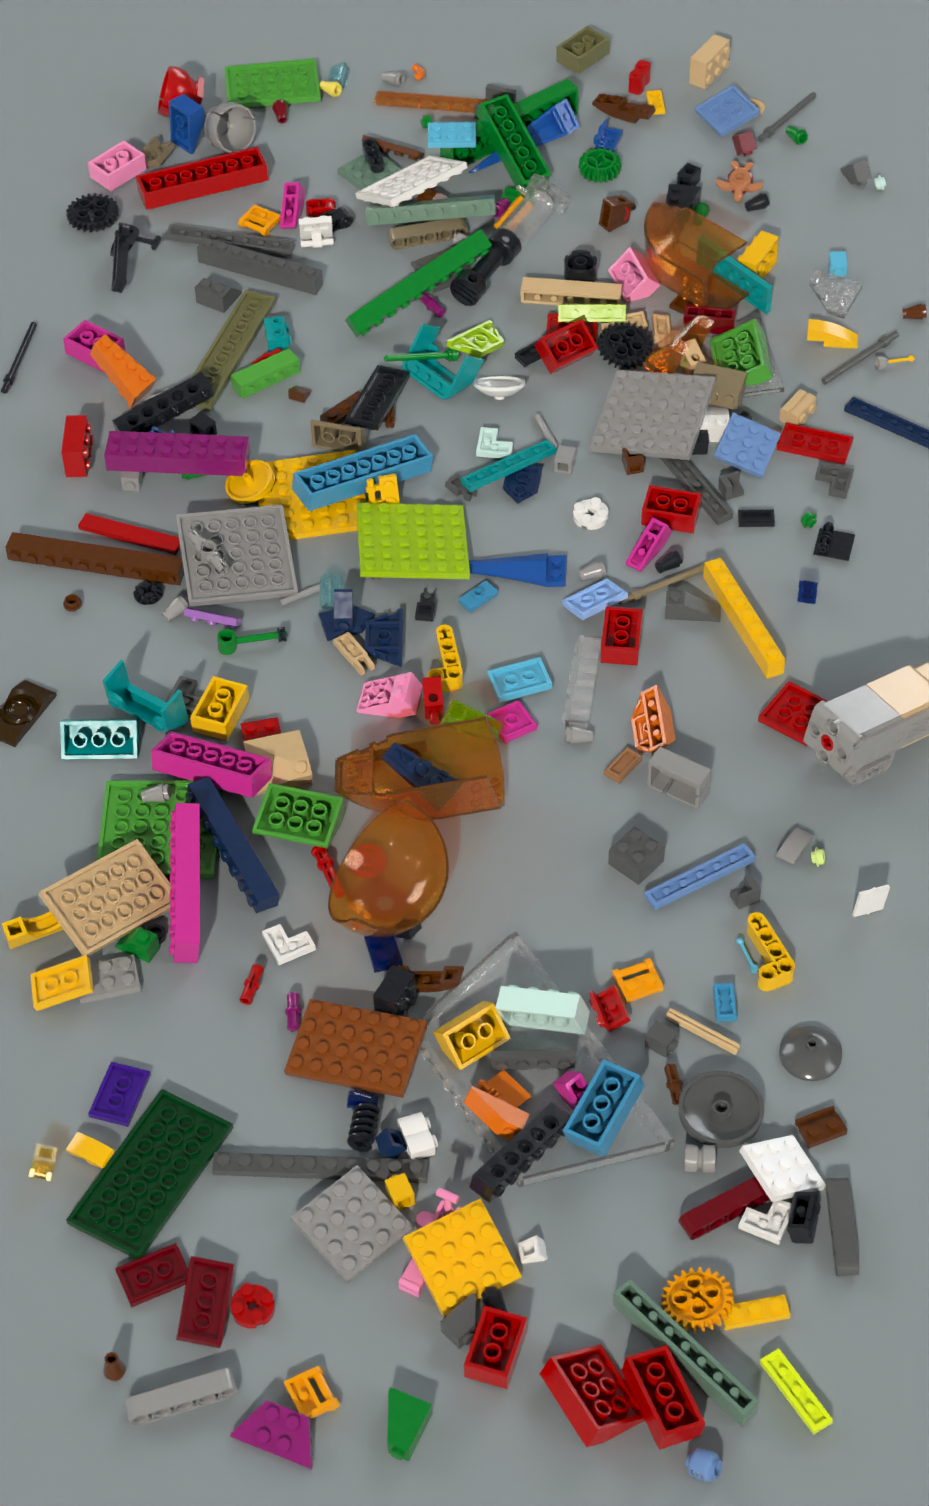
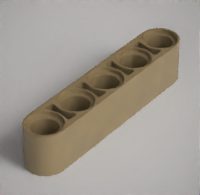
M452 218L395 227L390 229L387 235L393 249H403L453 240L454 233L458 234L460 232L468 235V229L463 218Z

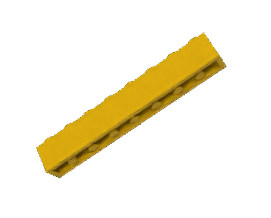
M721 557L704 562V580L766 679L783 674L785 666L783 654Z

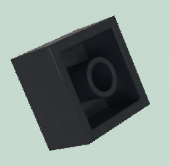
M392 965L373 995L374 1011L407 1017L408 1009L410 1006L415 1005L418 997L416 995L417 983H415V974Z

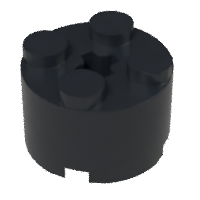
M587 250L572 251L571 255L568 256L567 254L564 259L565 280L595 282L597 278L596 256L590 255V252Z

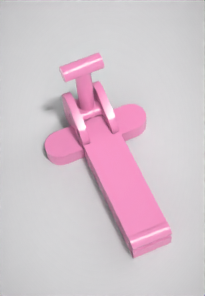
M439 1187L436 1196L443 1199L439 1203L435 1214L427 1211L420 1212L416 1217L417 1227L420 1229L462 1208L460 1206L456 1209L453 1208V1203L457 1204L460 1196ZM412 1258L399 1280V1289L419 1298L426 1284Z

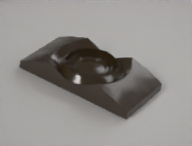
M26 680L11 689L7 700L0 707V741L16 747L57 694Z

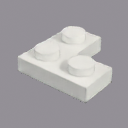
M281 924L262 931V936L278 965L316 950L315 944L307 931L290 938L287 937Z
M783 1200L775 1201L767 1215L747 1207L740 1220L738 1229L779 1245L787 1229L792 1204Z

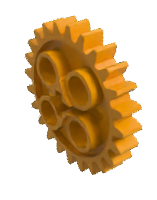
M691 1267L689 1273L681 1270V1277L674 1274V1282L667 1281L668 1287H663L664 1294L661 1295L662 1309L677 1324L683 1326L686 1332L689 1328H692L693 1334L696 1333L697 1328H700L703 1333H705V1327L714 1330V1323L721 1326V1318L727 1320V1313H732L731 1305H734L733 1291L730 1283L726 1282L725 1276L719 1277L718 1271L711 1274L710 1268L702 1272V1268L699 1267L698 1271L694 1272Z

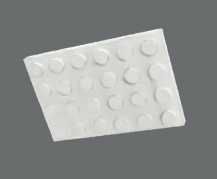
M429 155L356 192L355 195L360 200L395 207L399 205V202L410 200L413 195L425 192V189L435 187L437 183L447 181L453 175L461 174L463 170L468 168L467 163Z

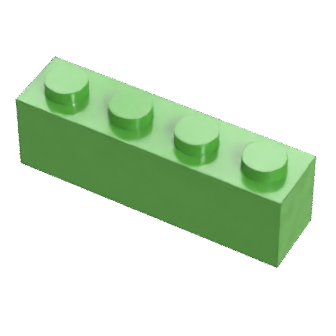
M288 348L231 374L232 388L242 399L300 373V361Z

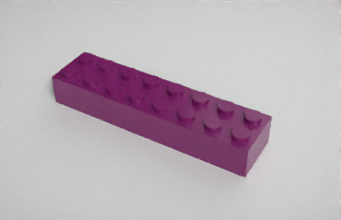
M109 431L104 457L107 471L243 476L244 473H247L250 442L249 436Z

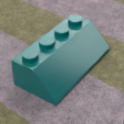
M138 718L63 719L60 721L61 759L138 758L140 723Z

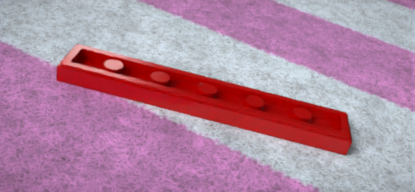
M88 513L84 514L78 524L79 530L174 555L180 549L179 537Z

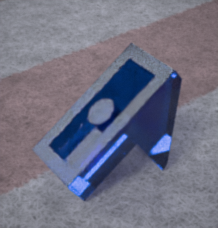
M799 580L797 601L815 604L819 582Z

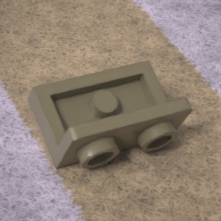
M153 137L141 151L145 154L146 167L161 166L165 158L171 155V151L175 148L172 142L160 144L158 138Z

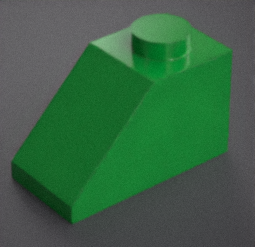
M138 927L120 938L115 948L130 955L134 954V957L150 963L159 951L160 945L157 934Z

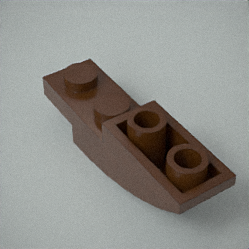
M599 94L592 102L593 106L600 111L630 123H637L639 119L649 120L655 112V106L633 102L628 103L626 97L618 95Z

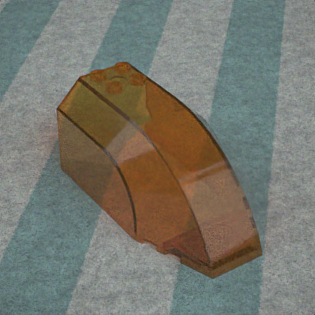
M652 203L644 220L645 252L648 267L660 283L696 306L729 309L749 296L748 292L712 272L717 263L747 245V241L689 208L684 207L681 209L678 206L670 207L664 203Z
M486 717L392 733L387 735V739L378 743L374 741L369 743V747L360 751L356 749L335 759V792L357 805L377 812L436 820L497 810L505 805L504 770L500 749ZM393 743H397L416 754V757L423 761L427 760L432 763V766L439 770L443 769L453 778L460 780L413 788L384 762L381 757Z

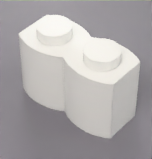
M419 1112L397 1119V1127L401 1131L407 1146L406 1151L409 1159L419 1160L435 1155V1148L438 1147L436 1136L431 1135L429 1131L431 1125L428 1117L424 1118L423 1113Z

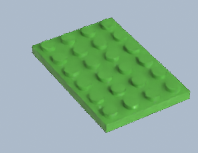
M316 58L224 66L228 102H237L247 108L272 106L277 100H283L286 104L321 101Z

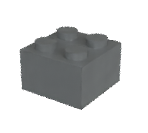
M634 826L609 849L608 864L639 885L664 862L665 847Z

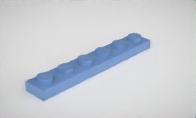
M743 843L644 892V898L655 911L755 862L756 856Z

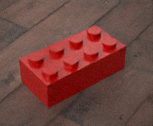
M665 1345L626 1357L621 1370L658 1449H664L700 1437L706 1423L668 1346Z

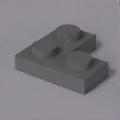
M819 463L815 480L831 483L829 496L846 499L854 469Z
M180 676L165 702L167 703L179 689L183 695L187 714L192 715L201 697L193 695L198 686L197 680Z

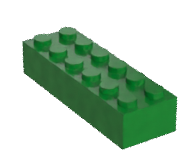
M508 94L480 103L476 115L516 188L530 190L546 184L551 176V172Z

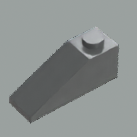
M666 591L665 619L720 622V605L687 592Z

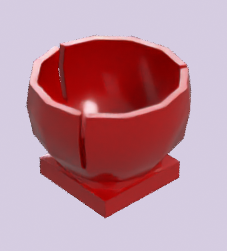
M169 66L161 87L158 114L169 117V101L182 94L201 105L204 78L198 77L197 81H194L187 71Z

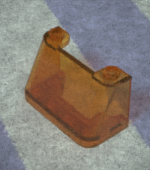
M700 315L672 330L648 354L644 361L645 368L651 372L675 374L683 356L688 350L685 341L695 339L701 350L714 321L707 316Z

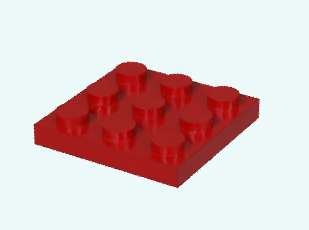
M788 681L758 716V721L807 746L803 739L812 711L820 701H828Z

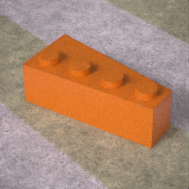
M106 334L94 343L90 355L101 370L105 371L108 375L109 381L117 387L121 397L126 399L129 408H132L152 389L156 378Z

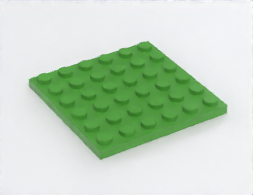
M106 781L97 860L138 839L164 876L170 878L171 811H175L176 803H188L185 794L187 793L188 784L194 781ZM161 783L169 785L171 799L167 800V802L142 801L141 791ZM216 788L220 796H222V789ZM200 820V878H214L217 847L213 846L211 836L204 831L203 823Z

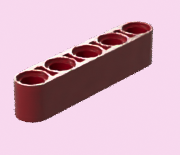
M754 1176L687 1211L679 1218L678 1222L691 1240H695L743 1215L747 1207L754 1209L770 1201V1199Z

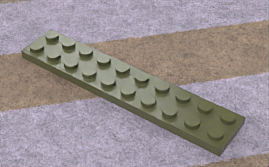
M248 290L244 291L193 374L195 376L202 372L211 383L214 392L212 398L200 403L195 408L207 411L212 410L230 380L231 374L236 370L263 325L264 318H267L275 305L276 297Z

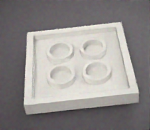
M794 1135L743 1145L739 1150L771 1202L794 1197V1192L822 1191L826 1186Z

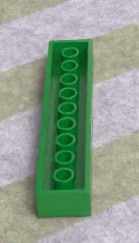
M565 79L513 103L525 127L549 107L563 99L568 100L575 115L578 114L579 88L569 79ZM480 120L475 121L476 147L440 148V157L464 161L469 165L492 154L496 150Z

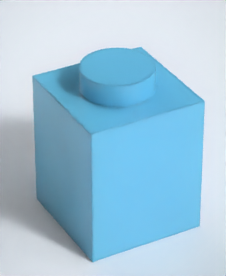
M829 251V277H846V251Z

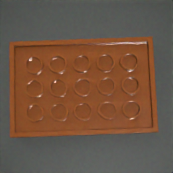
M310 999L284 1072L289 1076L404 1098L428 1023L425 1020Z

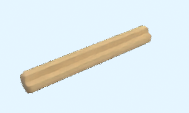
M673 1008L667 1011L666 1019L734 1055L740 1050L741 1045L738 1042Z

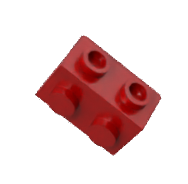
M615 985L599 994H596L593 990L589 992L591 997L589 1003L592 1009L597 1012L596 1020L601 1028L605 1027L609 1032H612L631 1021L619 990Z

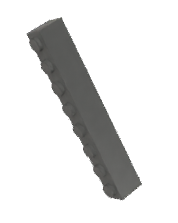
M205 237L197 246L199 263L317 295L323 286L322 270Z

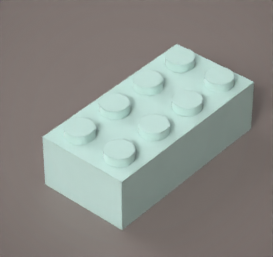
M516 985L501 986L495 1008L504 1023L509 1026L585 1035L590 1014L581 995L576 992L561 993L554 989L543 991L535 987H528L526 989Z

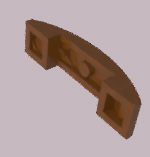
M397 966L415 974L416 992H440L455 988L460 984L464 971L463 966H444L443 971H411L408 966Z

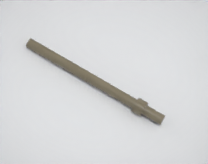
M704 564L641 590H633L628 594V598L619 602V605L638 601L645 595L704 572Z

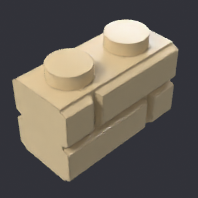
M801 389L798 390L780 409V421L796 425L804 424L810 413L813 414L817 409L816 396L810 393L807 394V392Z

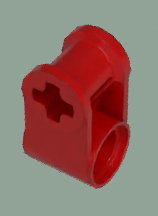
M332 198L307 200L306 217H320L324 212L335 210V200Z

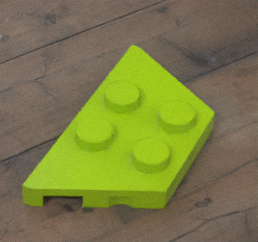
M488 320L447 340L446 346L481 358L503 347L504 340L499 335L498 330L493 329V322Z

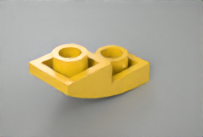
M79 1132L76 1133L66 1148L69 1154L85 1159L89 1164L102 1169L115 1152L107 1145Z

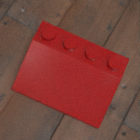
M602 1344L552 1356L539 1373L586 1448L604 1443L645 1421L627 1382Z

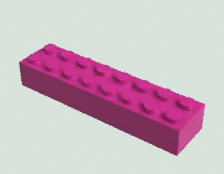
M176 803L175 811H171L170 821L171 890L169 901L171 904L169 919L171 920L169 928V955H173V963H198L200 948V804Z

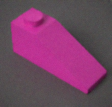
M300 182L284 183L280 220L281 229L297 227L304 207L306 191Z
M652 517L625 564L641 572L666 544L672 534L669 526Z

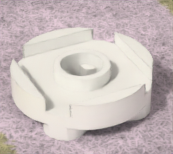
M594 497L575 503L573 520L576 525L581 528L585 526L589 530H595L606 524L609 510L599 498Z

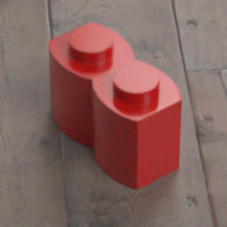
M639 60L635 64V69L629 73V93L640 95L644 92L645 86L650 82L651 62Z

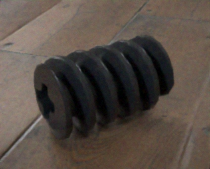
M361 1103L354 1107L347 1143L352 1149L357 1151H370L373 1149L371 1144L375 1141V1129L378 1125V1114L380 1113L378 1106Z

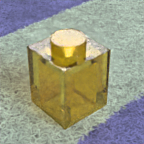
M37 1143L29 1176L50 1181L58 1148Z

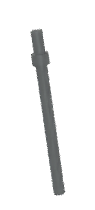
M812 92L775 124L767 127L763 134L757 138L758 142L762 143L766 138L774 135L778 128L816 98V93Z
M894 331L890 335L880 338L876 344L822 378V383L826 385L871 354L890 345L891 341L899 337L898 332Z

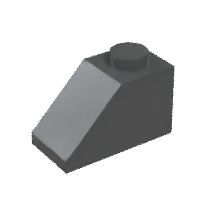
M867 160L840 168L842 174L851 185L857 183L858 186L867 184V180L872 179Z
M473 1293L440 1321L441 1332L459 1349L472 1342L476 1331V1295Z

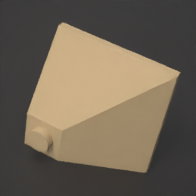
M300 730L243 741L245 752L271 759L272 778L256 795L265 794L269 783L292 788L312 783L313 775Z

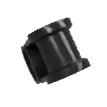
M343 207L321 214V216H331L332 233L348 228L353 223V218Z

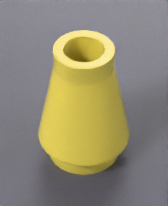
M321 81L319 84L320 90L325 91L332 97L339 96L342 92V86L338 82Z

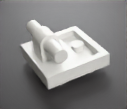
M331 216L299 219L301 248H320L324 245H334Z

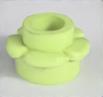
M816 847L815 851L811 852L812 863H816L817 867L825 864L824 849Z

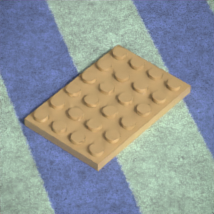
M136 839L41 890L39 896L82 956H90L129 934L135 928L141 927L170 911L171 902L169 897L171 884L139 840Z

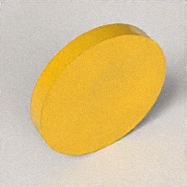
M251 460L248 463L247 473H244L243 476H228L225 490L230 499L235 503L250 504L260 500L271 490L275 481V474L267 462Z

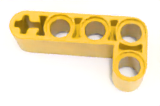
M440 625L436 629V640L442 668L431 669L427 673V677H441L442 693L462 688L463 673L453 629L449 625Z
M758 912L750 914L747 922V934L766 965L759 969L757 982L759 989L768 992L791 983L795 970L793 959L766 917Z

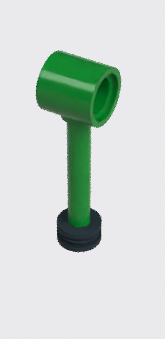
M278 627L276 632L236 637L233 630L223 629L217 634L218 650L223 655H231L236 651L237 644L278 639L279 642L281 640L287 641L286 637L288 634L285 631V627H282V629Z

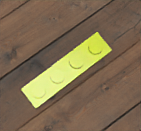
M779 1348L760 1359V1365L813 1435L832 1424L833 1419Z

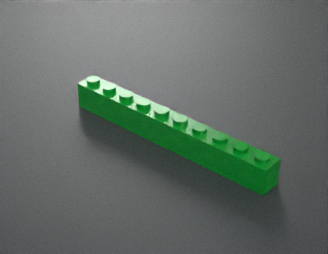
M481 229L349 315L345 322L356 337L359 335L365 336L371 331V327L380 326L386 317L392 318L397 314V310L400 308L404 310L411 305L410 302L415 299L417 301L424 296L423 293L427 290L431 292L437 288L436 284L439 282L445 283L450 279V275L453 273L457 275L463 270L462 267L475 263L477 257L486 256L490 252L489 249L492 244Z

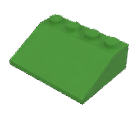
M756 319L710 339L714 365L748 372L745 386L758 385L773 378L765 334Z
M269 783L252 833L328 848L340 828L346 811L344 798Z

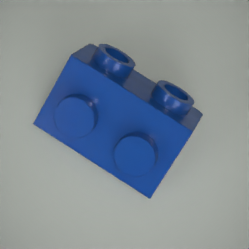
M604 120L603 124L599 126L598 134L594 136L593 144H595V149L606 148V150L611 149L612 152H615L621 140L623 130L608 128V120Z

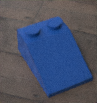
M182 94L169 101L170 136L173 143L192 155L204 123V108Z

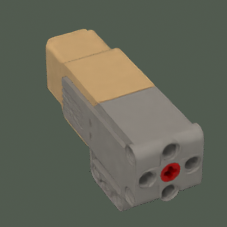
M929 662L916 668L908 665L828 702L820 701L812 711L803 739L804 743L816 753L817 759L822 765L828 764L852 786L883 773L890 767L897 750L929 736Z

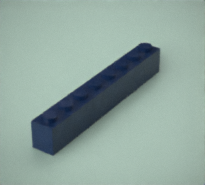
M208 777L188 784L187 793L185 794L188 803L200 804V820L203 823L204 831L209 833L213 846L218 848L222 861L227 863L231 876L236 878L240 891L246 895L248 905L253 907L256 913L278 906L279 892L211 779Z

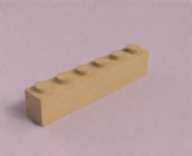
M523 277L521 286V303L546 305L621 304L622 284Z

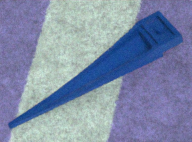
M563 99L549 107L526 126L536 147L568 135L580 128L567 99ZM494 151L469 173H474L500 162L501 159L498 153Z
M546 553L470 560L469 569L470 574L511 579L544 587H566L567 555L549 556Z

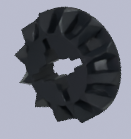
M148 581L145 584L141 582L140 586H135L133 594L134 599L138 603L151 605L162 598L163 591L161 585Z

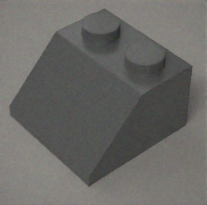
M203 278L194 287L196 303L223 313L242 294L241 290Z

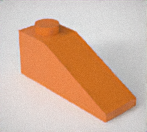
M474 1086L470 1088L463 1102L496 1135L508 1141L525 1127L529 1117V1113Z

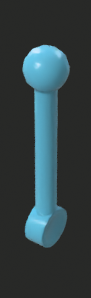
M742 937L737 938L736 942L741 946L750 964V972L757 973L758 966L753 963L744 945V939Z

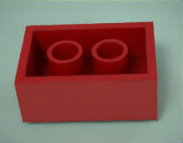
M583 319L540 338L534 345L550 375L592 355L598 349Z
M66 415L61 450L66 477H87V471L91 469L89 457H92L91 445H94V437L90 435L92 426L91 422H88L87 415Z
M649 485L642 507L641 525L648 526L653 517L667 524L671 530L694 534L701 509L702 494Z
M606 606L600 663L638 666L643 609Z
M484 1306L464 1362V1377L508 1389L527 1333V1317Z

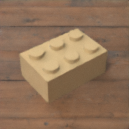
M714 34L690 58L689 84L706 89L721 75L725 68H728L730 64L729 53L731 51L729 39Z

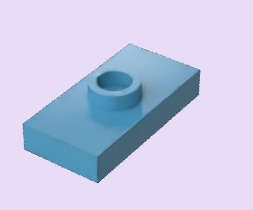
M484 581L460 597L458 603L471 613L497 596L498 590L487 581Z
M734 983L713 984L716 1022H737Z

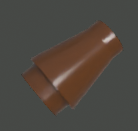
M920 303L902 309L903 319L923 320V318H927L926 304L922 305Z
M110 1352L105 1356L103 1373L108 1380L118 1381L124 1376L126 1367L116 1353Z

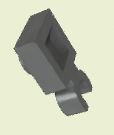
M459 474L445 482V487L456 496L462 494L463 498L468 502L471 497L469 494L474 497L477 496V490L470 492L461 484L462 476Z

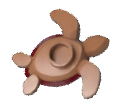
M732 161L731 167L733 170L729 173L727 182L719 179L716 180L718 188L723 191L733 192V198L736 203L741 202L743 194L746 192L754 193L763 188V182L752 184L753 175L749 171L753 167L752 162L746 163L745 166H739L738 162Z

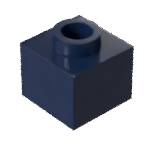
M385 1128L375 1137L378 1150L382 1156L398 1158L407 1149L401 1131Z

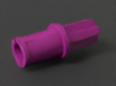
M423 293L424 296L419 300L426 306L427 310H431L439 318L443 317L446 312L445 309L438 304L436 299H432L427 293Z
M296 992L287 994L285 1014L287 1016V1029L291 1032L299 1029V1016L301 1015V1009L299 1008L300 995Z

